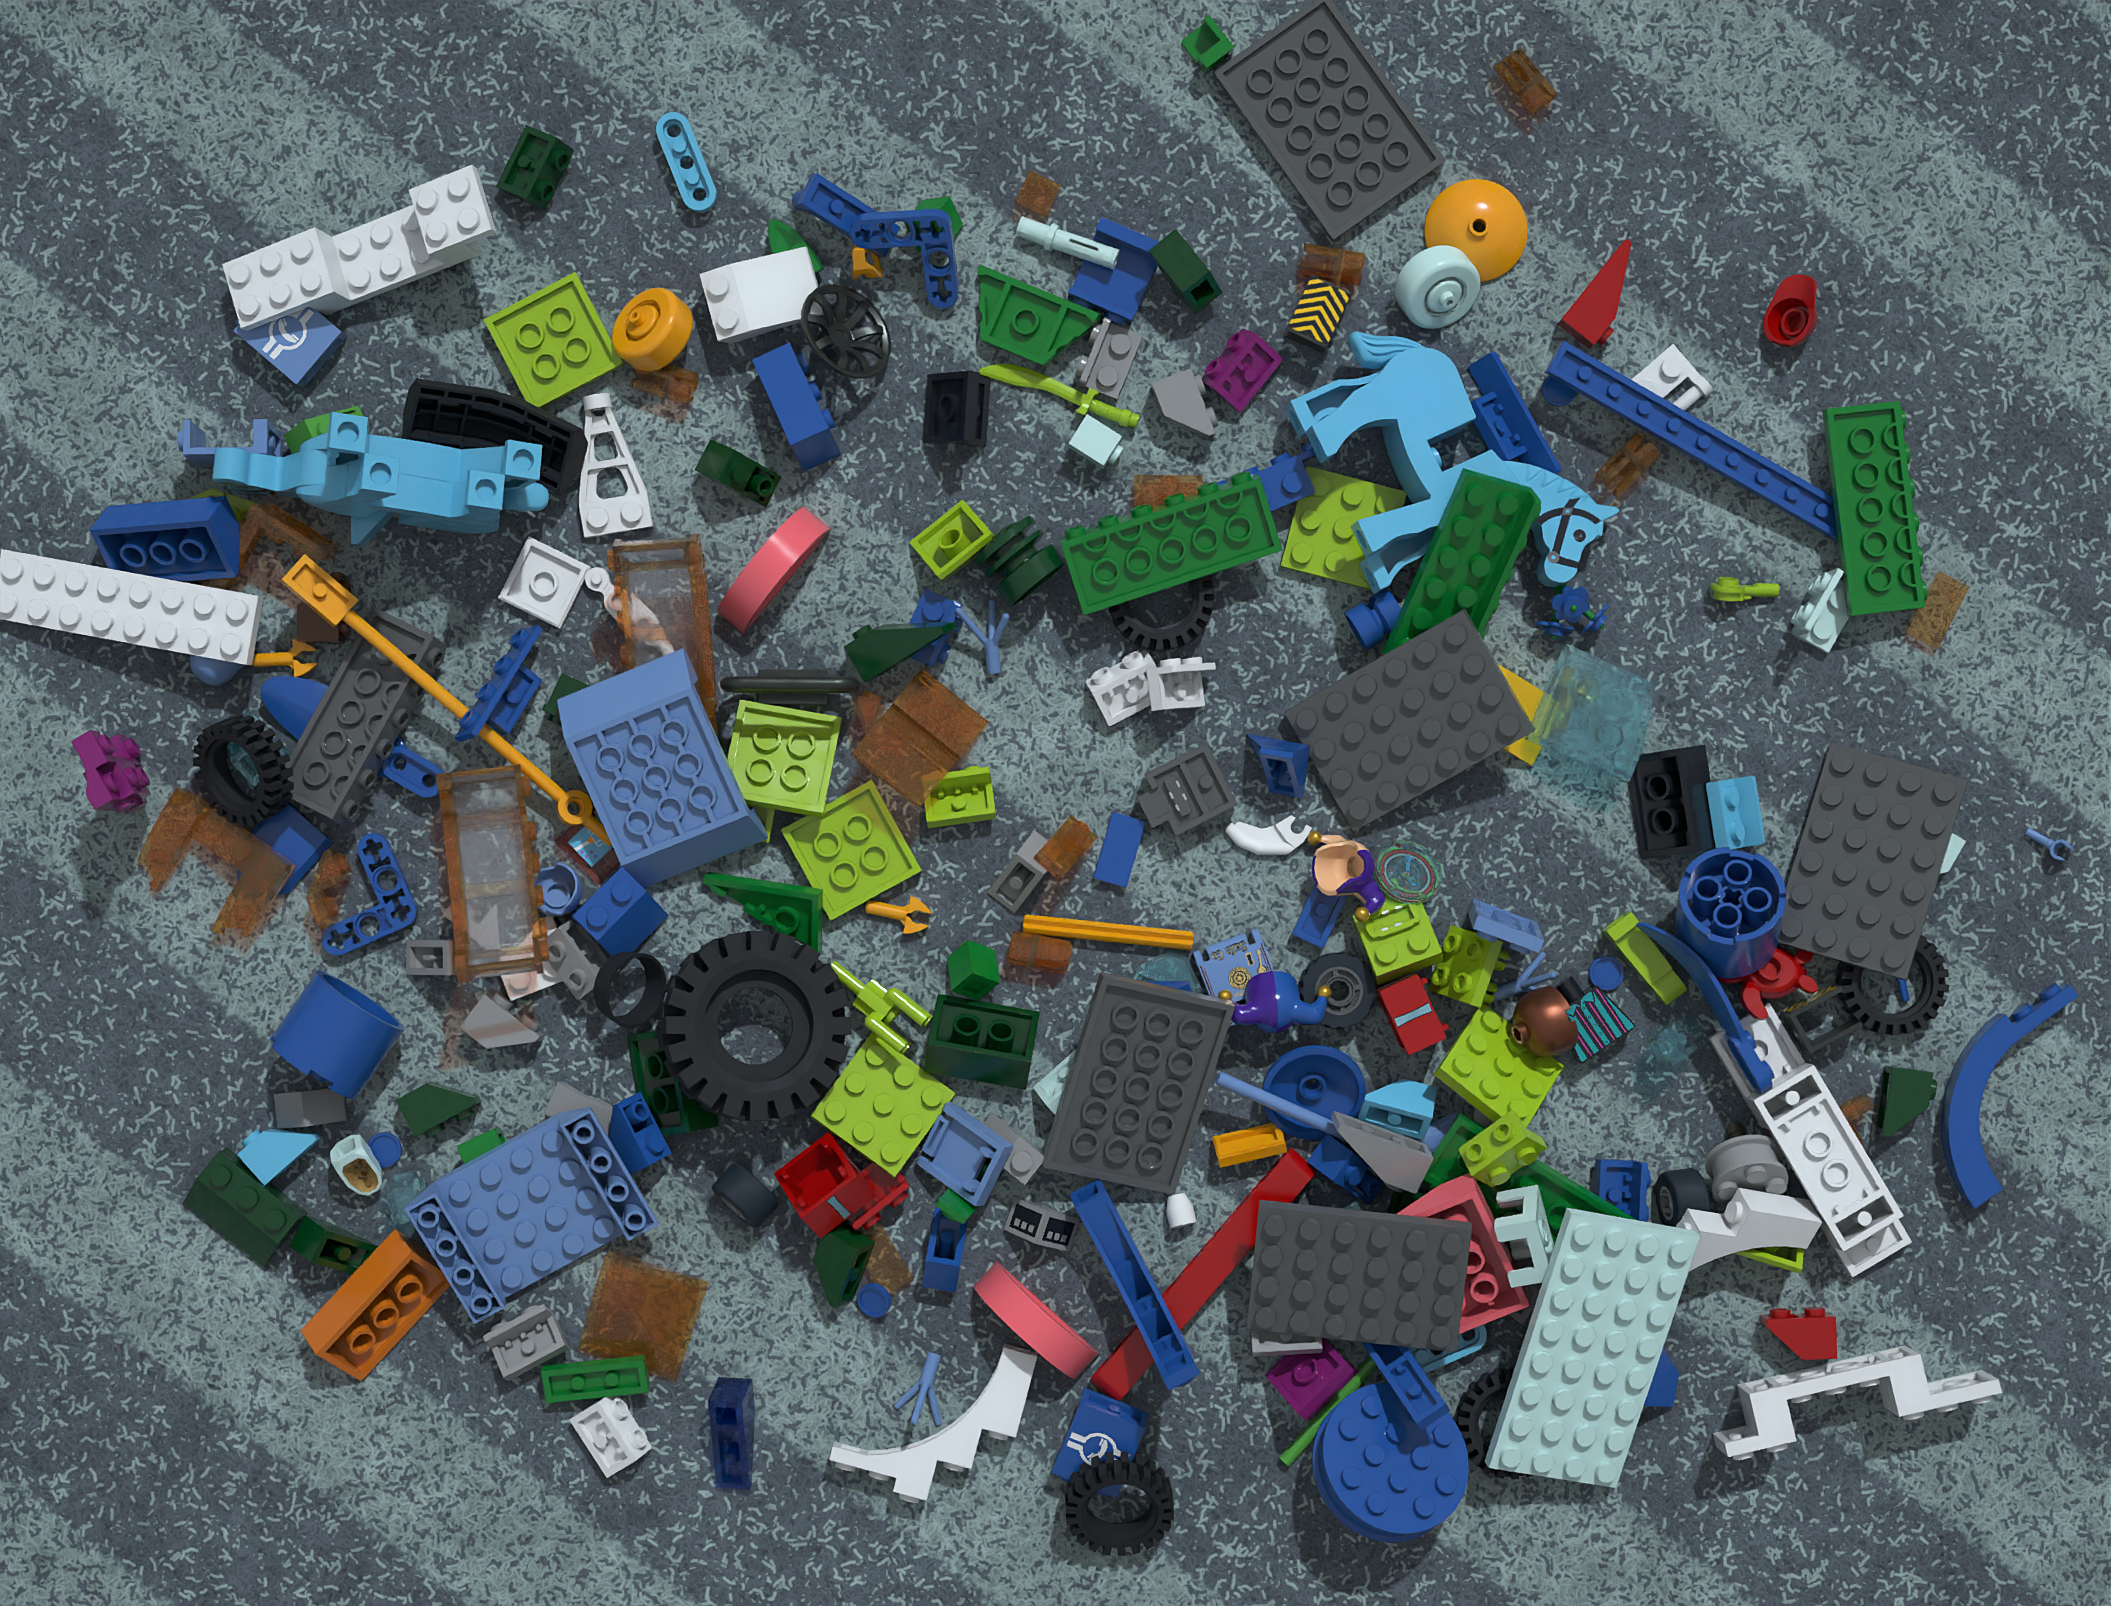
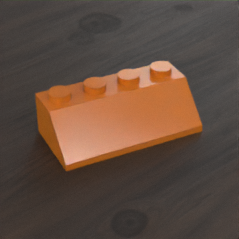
M394 1229L300 1331L317 1356L362 1382L451 1285L431 1255L417 1242Z

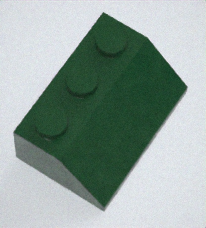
M938 994L928 1040L924 1072L1026 1090L1040 1012Z
M661 1029L627 1035L636 1093L641 1092L662 1135L689 1133L719 1126L717 1114H713L700 1107L701 1103L697 1100L689 1099L678 1088L680 1082L677 1078L670 1076L663 1062L667 1059L664 1049H659L657 1032H660Z
M228 1148L218 1151L197 1177L183 1201L184 1204L263 1268L301 1223L304 1215L308 1214V1212L272 1183L264 1186L241 1158Z

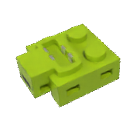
M1395 879L1390 881V883L1398 889ZM1378 885L1385 896L1382 908L1376 913L1369 915L1368 920L1364 922L1357 921L1354 914L1352 915L1355 929L1378 985L1443 961L1442 950L1422 901L1409 903L1398 900L1389 895L1381 885Z

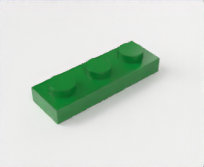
M645 1355L544 1365L541 1369L546 1403L649 1393L650 1390Z

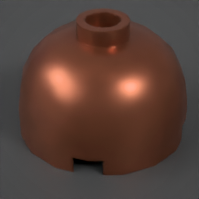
M1550 985L1536 988L1523 996L1514 1009L1513 1025L1511 1028L1513 1037L1517 1043L1522 1044L1524 1048L1534 1055L1551 1057L1562 1054L1574 1048L1578 1040L1576 1021L1569 1022L1565 1012L1571 1008L1556 988Z

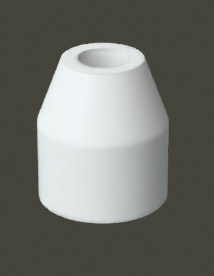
M1185 1193L1168 1197L1166 1214L1170 1229L1197 1223L1193 1205Z

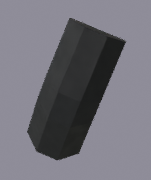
M419 378L415 379L408 390L403 412L402 439L432 443L461 450L505 446V441L507 440L542 445L540 479L536 483L542 484L545 488L557 494L565 492L582 469L588 447V441L582 428L523 399L491 389Z

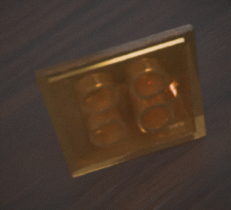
M610 1250L605 1255L596 1282L578 1350L606 1359L645 1355L649 1373L677 1381L709 1282Z

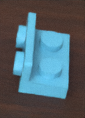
M1754 776L1706 783L1715 847H1730V850L1764 844L1765 835L1756 778Z

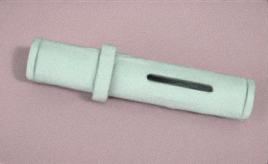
M1022 216L1016 230V237L1042 245L1044 250L1050 252L1052 249L1061 251L1114 270L1119 258L1120 249L1061 230L1060 226L1054 223L1049 226Z

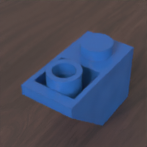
M641 1092L613 1105L609 1139L630 1174L672 1154Z
M1329 1134L1324 1136L1307 1160L1308 1163L1368 1205L1380 1193L1382 1186L1385 1184L1358 1154Z

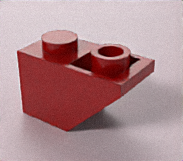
M1776 1308L1769 1310L1770 1315H1760V1323L1800 1359H1837L1836 1317L1830 1313H1825V1308H1804V1314H1791V1309Z

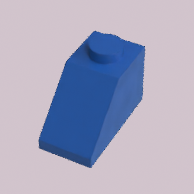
M935 1207L922 1287L956 1292L968 1220L965 1224L951 1221L943 1215L941 1209Z

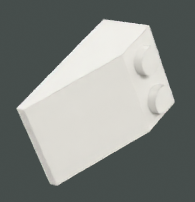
M807 247L732 263L700 274L717 340L729 344L801 322L803 303L807 296L818 288ZM814 301L809 314L824 315L820 305Z

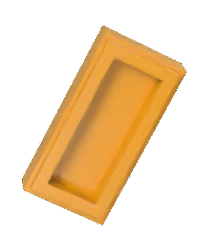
M1273 1123L1212 1137L1220 1168L1287 1152L1283 1132Z

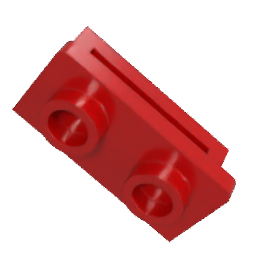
M872 1162L860 1172L876 1197L848 1217L854 1230H857L860 1226L867 1230L882 1218L878 1213L888 1204L894 1208L909 1196L905 1190L909 1188L910 1183L900 1171L895 1178H892Z

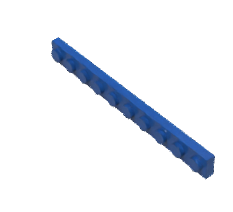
M1565 341L1559 344L1544 372L1545 374L1838 543L1833 496Z

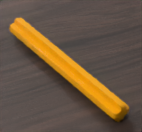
M1028 914L1023 918L1022 927L1023 932L1027 934L1191 950L1194 939L1191 931Z

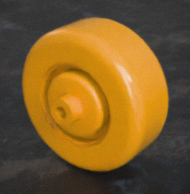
M658 287L639 293L625 305L615 321L612 331V345L616 354L634 369L641 372H652L667 366L682 352L690 338L693 327L692 312L686 303L668 289Z

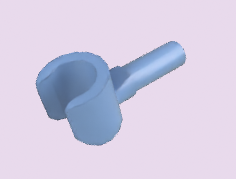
M2028 828L2025 833L2027 837L2049 849L2051 856L2061 863L2068 862L2058 856V850L2061 847L2067 846L2075 851L2074 847L2065 840L2054 841L2031 828Z

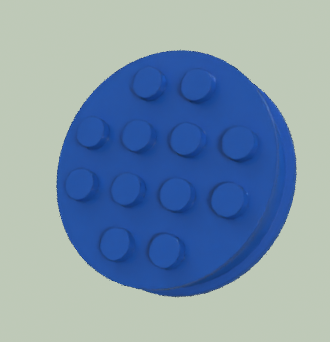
M1389 1383L1371 1384L1349 1394L1323 1419L1316 1432L1312 1447L1313 1476L1324 1503L1343 1525L1371 1540L1399 1543L1425 1535L1453 1513L1466 1490L1469 1475L1468 1452L1462 1433L1451 1415L1446 1413L1423 1430H1420Z

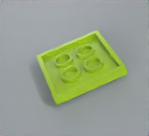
M576 272L483 319L525 400L541 409L625 365L616 354L612 340Z
M1306 466V472L1313 485L1315 494L1303 498L1296 503L1280 567L1371 590L1359 566V563L1365 559V556L1351 526L1357 520L1403 507L1406 492Z
M740 700L727 761L747 805L823 818L842 717Z
M873 780L826 804L823 818L806 815L781 829L812 888L823 889V908L830 921L922 871Z
M1482 1002L1481 1008L1477 1007L1434 1072V1075L1493 1122H1496L1512 1110L1518 1114L1524 1127L1527 1128L1564 1066L1552 1056L1534 1055L1524 1048L1522 1044L1517 1043L1512 1034V1024Z
M872 1032L813 1111L810 1118L892 1178H895L935 1123L938 1115L943 1112L942 1109L945 1103L950 1102L956 1093L929 1073L924 1072L921 1067L901 1053L899 1054Z

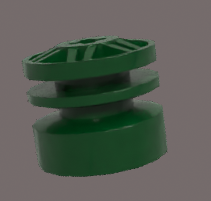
M1027 516L1021 521L1010 524L992 537V540L974 559L975 564L979 568L992 560L995 562L985 572L987 579L1003 572L1006 577L996 590L1010 607L1031 594L1066 564L1065 558L1053 544L1039 551L1037 550L1035 545L1044 535L1041 529L1028 537L1025 535L1035 524L1031 516Z

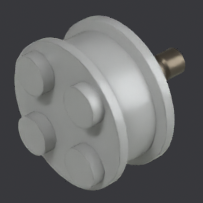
M1739 1122L1728 1124L1727 1130L1730 1139L1713 1148L1705 1159L1706 1172L1714 1179L1711 1186L1714 1199L1718 1203L1727 1206L1738 1188L1778 1195L1785 1192L1789 1177L1786 1168L1779 1163L1782 1155L1776 1141L1764 1135H1743Z

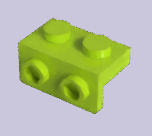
M969 766L960 771H934L929 775L921 776L928 828L997 819L989 767Z
M1511 1110L1459 1148V1152L1471 1176L1493 1188L1496 1185L1505 1183L1510 1178V1175L1522 1166L1534 1162L1538 1155L1548 1148L1543 1138L1526 1129L1518 1114Z

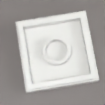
M528 536L498 598L562 629L585 582L586 574L592 567Z

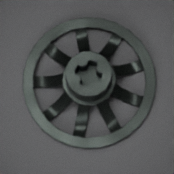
M837 284L820 286L807 296L801 310L803 333L815 355L826 366L843 376L853 379L872 377L885 367L891 354L890 334L882 315L865 296L854 289ZM834 293L836 295L837 306L834 316L830 303L823 296L825 294ZM846 297H849L859 303V306L845 321ZM814 301L822 308L824 319L821 316L809 314ZM868 311L876 325L854 330L855 324ZM809 324L817 325L821 329L815 337L811 333ZM871 335H881L882 349L875 344L858 340ZM859 351L872 353L879 360L870 368L866 357ZM848 357L854 358L859 363L861 371L845 368Z

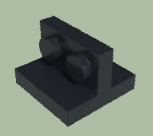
M975 371L927 374L923 443L986 447L991 378L980 377V372Z

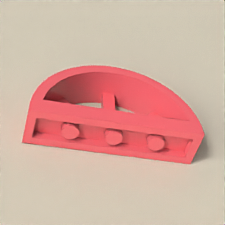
M806 507L797 510L777 529L743 569L722 599L717 613L742 634H745L831 528Z
M998 1261L974 1285V1289L984 1302L1018 1336L1053 1366L1072 1379H1077L1099 1354L1096 1349Z

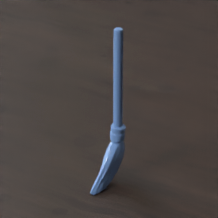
M1218 1073L1215 1079L1216 1085L1347 1142L1339 1134L1332 1120L1226 1073ZM1454 1112L1430 1123L1424 1140L1414 1137L1410 1138L1426 1143L1432 1154L1459 1112Z

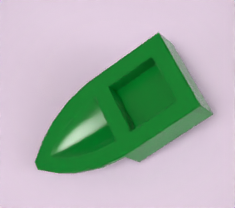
M775 219L769 220L768 238L773 254L807 247L815 275L824 270L823 265L807 240L803 239L789 225Z

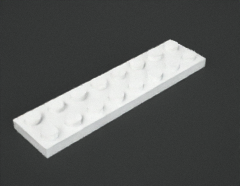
M1 549V620L252 665L263 596Z

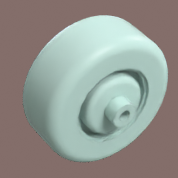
M1448 245L1434 246L1419 252L1406 263L1396 281L1395 297L1400 308L1415 325L1426 329L1442 328L1456 322L1471 309L1480 291V276L1476 267L1460 249Z

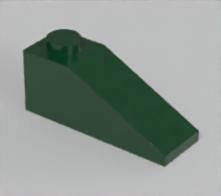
M955 621L884 624L874 629L869 624L854 632L852 636L855 640L845 645L844 648L865 683L883 675L955 630L958 626Z

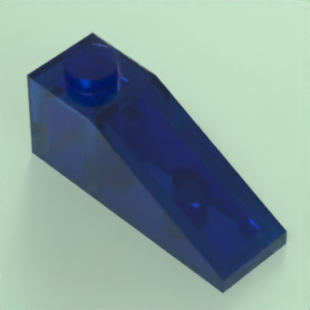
M718 1377L708 1399L716 1487L750 1490L752 1486L755 1419L752 1379Z

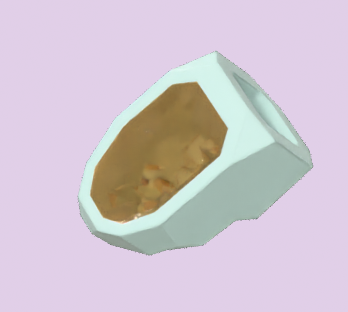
M350 1135L336 1143L330 1152L331 1163L347 1187L361 1195L369 1196L377 1192L382 1184V1171L378 1160L360 1135Z

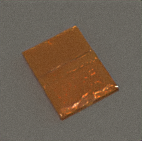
M922 668L850 755L916 808H919L989 721Z

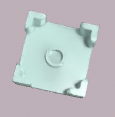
M1538 1185L1497 1192L1496 1200L1500 1208L1523 1205V1214L1495 1219L1494 1229L1497 1240L1499 1242L1510 1241L1513 1260L1532 1257L1534 1267L1508 1271L1510 1286L1513 1288L1542 1283L1554 1249V1242Z

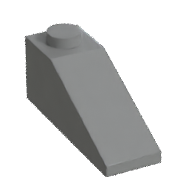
M1333 1110L1331 1119L1339 1134L1384 1181L1385 1185L1396 1192L1406 1190L1416 1194L1434 1159L1427 1144Z

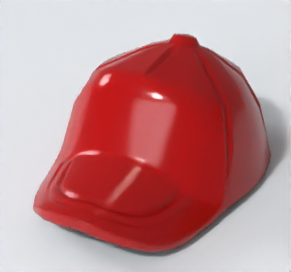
M1803 274L1788 276L1779 285L1763 320L1764 333L1771 342L1783 347H1796L1804 343L1813 333L1818 318L1815 309L1817 284L1811 276Z

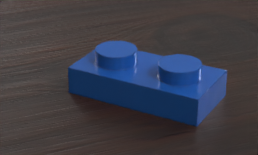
M1314 883L1291 934L1320 948H1324L1348 895L1328 896L1323 894Z

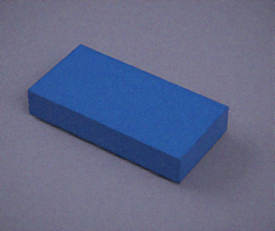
M1112 812L1093 878L1127 887L1146 821Z

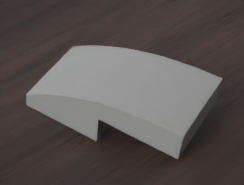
M558 1082L544 1114L552 1117L560 1112L591 1107L609 1137L613 1106L600 1098H590L566 1082Z

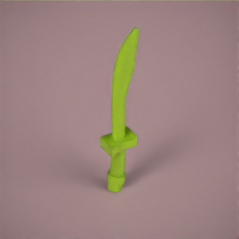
M995 364L979 370L981 375L1004 383L1053 393L1080 406L1079 409L1075 410V413L1084 418L1091 411L1096 415L1118 422L1119 425L1127 428L1128 426L1134 428L1138 426L1139 414L1132 413L1128 409L1121 410L1096 400L1095 398L1100 396V392L1089 388L1087 394H1084L1048 376L1013 364Z

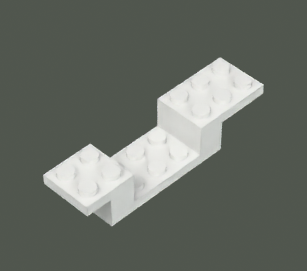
M469 165L409 189L413 205L333 237L314 227L222 264L241 329L249 331L307 307L317 310L324 315H329L481 255L477 240L497 232L477 168Z
M1765 1003L1763 1005L1768 1012L1766 1020H1756L1747 1014L1740 1018L1739 1021L1743 1029L1747 1030L1754 1038L1757 1048L1754 1050L1761 1061L1765 1060L1775 1075V1078L1772 1079L1773 1087L1761 1095L1752 1089L1725 1044L1723 1038L1725 1032L1723 1029L1711 1035L1708 1039L1760 1127L1768 1129L1819 1213L1818 1216L1822 1221L1820 1227L1849 1276L1854 1277L1912 1242L1899 1221V1218L1904 1215L1815 1066L1804 1062L1770 1003Z
M1904 1345L1738 1384L1737 1388L1746 1425L1715 1432L1713 1437L1716 1447L1727 1457L1732 1456L1733 1460L1753 1457V1451L1767 1448V1452L1785 1450L1788 1448L1787 1443L1796 1441L1787 1403L1788 1399H1791L1792 1403L1811 1400L1814 1393L1825 1391L1826 1395L1839 1394L1846 1391V1386L1859 1383L1860 1387L1879 1384L1884 1407L1899 1417L1903 1416L1904 1420L1921 1418L1924 1416V1411L1937 1408L1938 1412L1952 1411L1959 1408L1958 1403L1971 1400L1972 1404L1986 1403L1993 1400L1992 1395L2002 1393L1999 1379L1983 1370L1927 1383L1921 1354Z

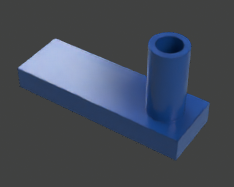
M818 173L811 174L804 190H799L792 196V204L796 210L808 211L850 239V230L854 219L860 214L877 212ZM882 223L880 230H883L882 237H886L884 234L885 223ZM895 223L891 226L894 234L897 235L900 226ZM862 225L861 231L864 232L865 237H871L872 231L868 229V225ZM890 248L867 250L878 257H886Z

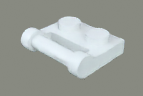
M1674 344L1631 379L1663 398L1686 378L1692 387L1672 403L1684 411L1700 397L1706 398L1713 392L1709 382L1695 370Z

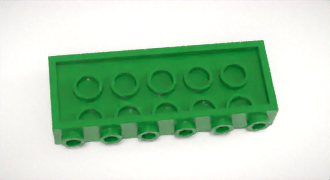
M1900 401L1822 410L1841 568L1844 571L1842 577L1847 617L1924 608L1928 597V590L1921 576L1920 567L1923 565V552L1921 547L1918 546L1916 535L1919 530V518L1917 513L1913 511L1912 498L1915 495V485L1913 479L1909 478L1908 464L1910 463L1911 453L1908 444H1905L1903 430L1906 428V415L1904 410L1901 409Z
M1465 468L1462 469L1399 612L1396 623L1382 651L1383 655L1464 608L1482 639H1484L1488 620L1491 614H1494L1498 608L1502 589L1510 581L1516 558L1524 550L1530 527L1538 519L1541 512V500L1531 487Z
M1250 471L1240 472L1230 477L1231 482L1219 486L1217 482H1210L1197 487L1198 493L1184 497V493L1173 494L1163 499L1164 504L1152 508L1150 503L1139 505L1130 510V515L1118 518L1117 514H1113L1097 520V526L1085 529L1084 525H1079L1065 530V536L1058 539L1083 615L1283 551L1261 478L1257 474L1251 475Z
M1459 1112L1432 1152L1434 1159L1423 1179L1424 1184L1434 1189L1440 1184L1470 1173L1459 1152V1148L1485 1130L1486 1127ZM1538 1159L1529 1165L1522 1166L1511 1174L1505 1183L1496 1185L1493 1188L1476 1179L1494 1219L1523 1214V1205L1500 1208L1496 1200L1497 1192L1538 1185L1554 1245L1566 1208L1636 1220Z

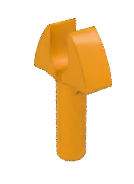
M292 639L293 647L288 652L254 654L252 665L255 668L290 666L294 669V677H302L314 670L319 663L302 664L300 661L295 660V657L300 656L305 651L318 652V650L308 643H301L297 639Z
M910 896V903L904 907L868 900L865 905V912L867 914L900 920L905 926L904 934L918 932L929 926L921 923L916 924L907 916V913H912L915 910L931 914L930 909L913 896Z

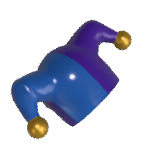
M1269 971L1255 975L1247 981L1245 985L1246 1004L1239 1005L1233 1001L1229 990H1221L1217 998L1231 1000L1235 1004L1231 1018L1233 1023L1244 1026L1255 1025L1258 1029L1267 1033H1280L1288 1030L1294 1024H1320L1326 1011L1327 1000L1332 995V990L1329 986H1320L1317 990L1318 999L1314 1003L1309 1004L1300 999L1296 979L1291 974L1283 971Z

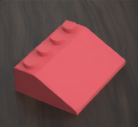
M1470 1173L1440 1184L1397 1213L1398 1215L1472 1222L1459 1334L1530 1306L1526 1285L1513 1288L1510 1286L1508 1271L1517 1270L1518 1268L1506 1243L1497 1240L1494 1229L1495 1219L1476 1179Z

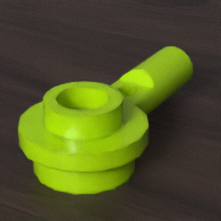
M1718 577V582L1710 584V589L1713 590V599L1722 601H1744V599H1752V596L1778 597L1779 585L1776 583L1740 585L1738 578Z

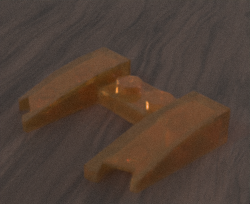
M176 788L151 829L137 858L138 864L145 862L154 879L149 884L155 892H159L192 840L195 839L242 872L211 931L224 934L225 927L242 929V937H250L296 865L241 826L226 821L227 817L225 815L220 817L216 813L217 810L210 807L208 803L188 789Z

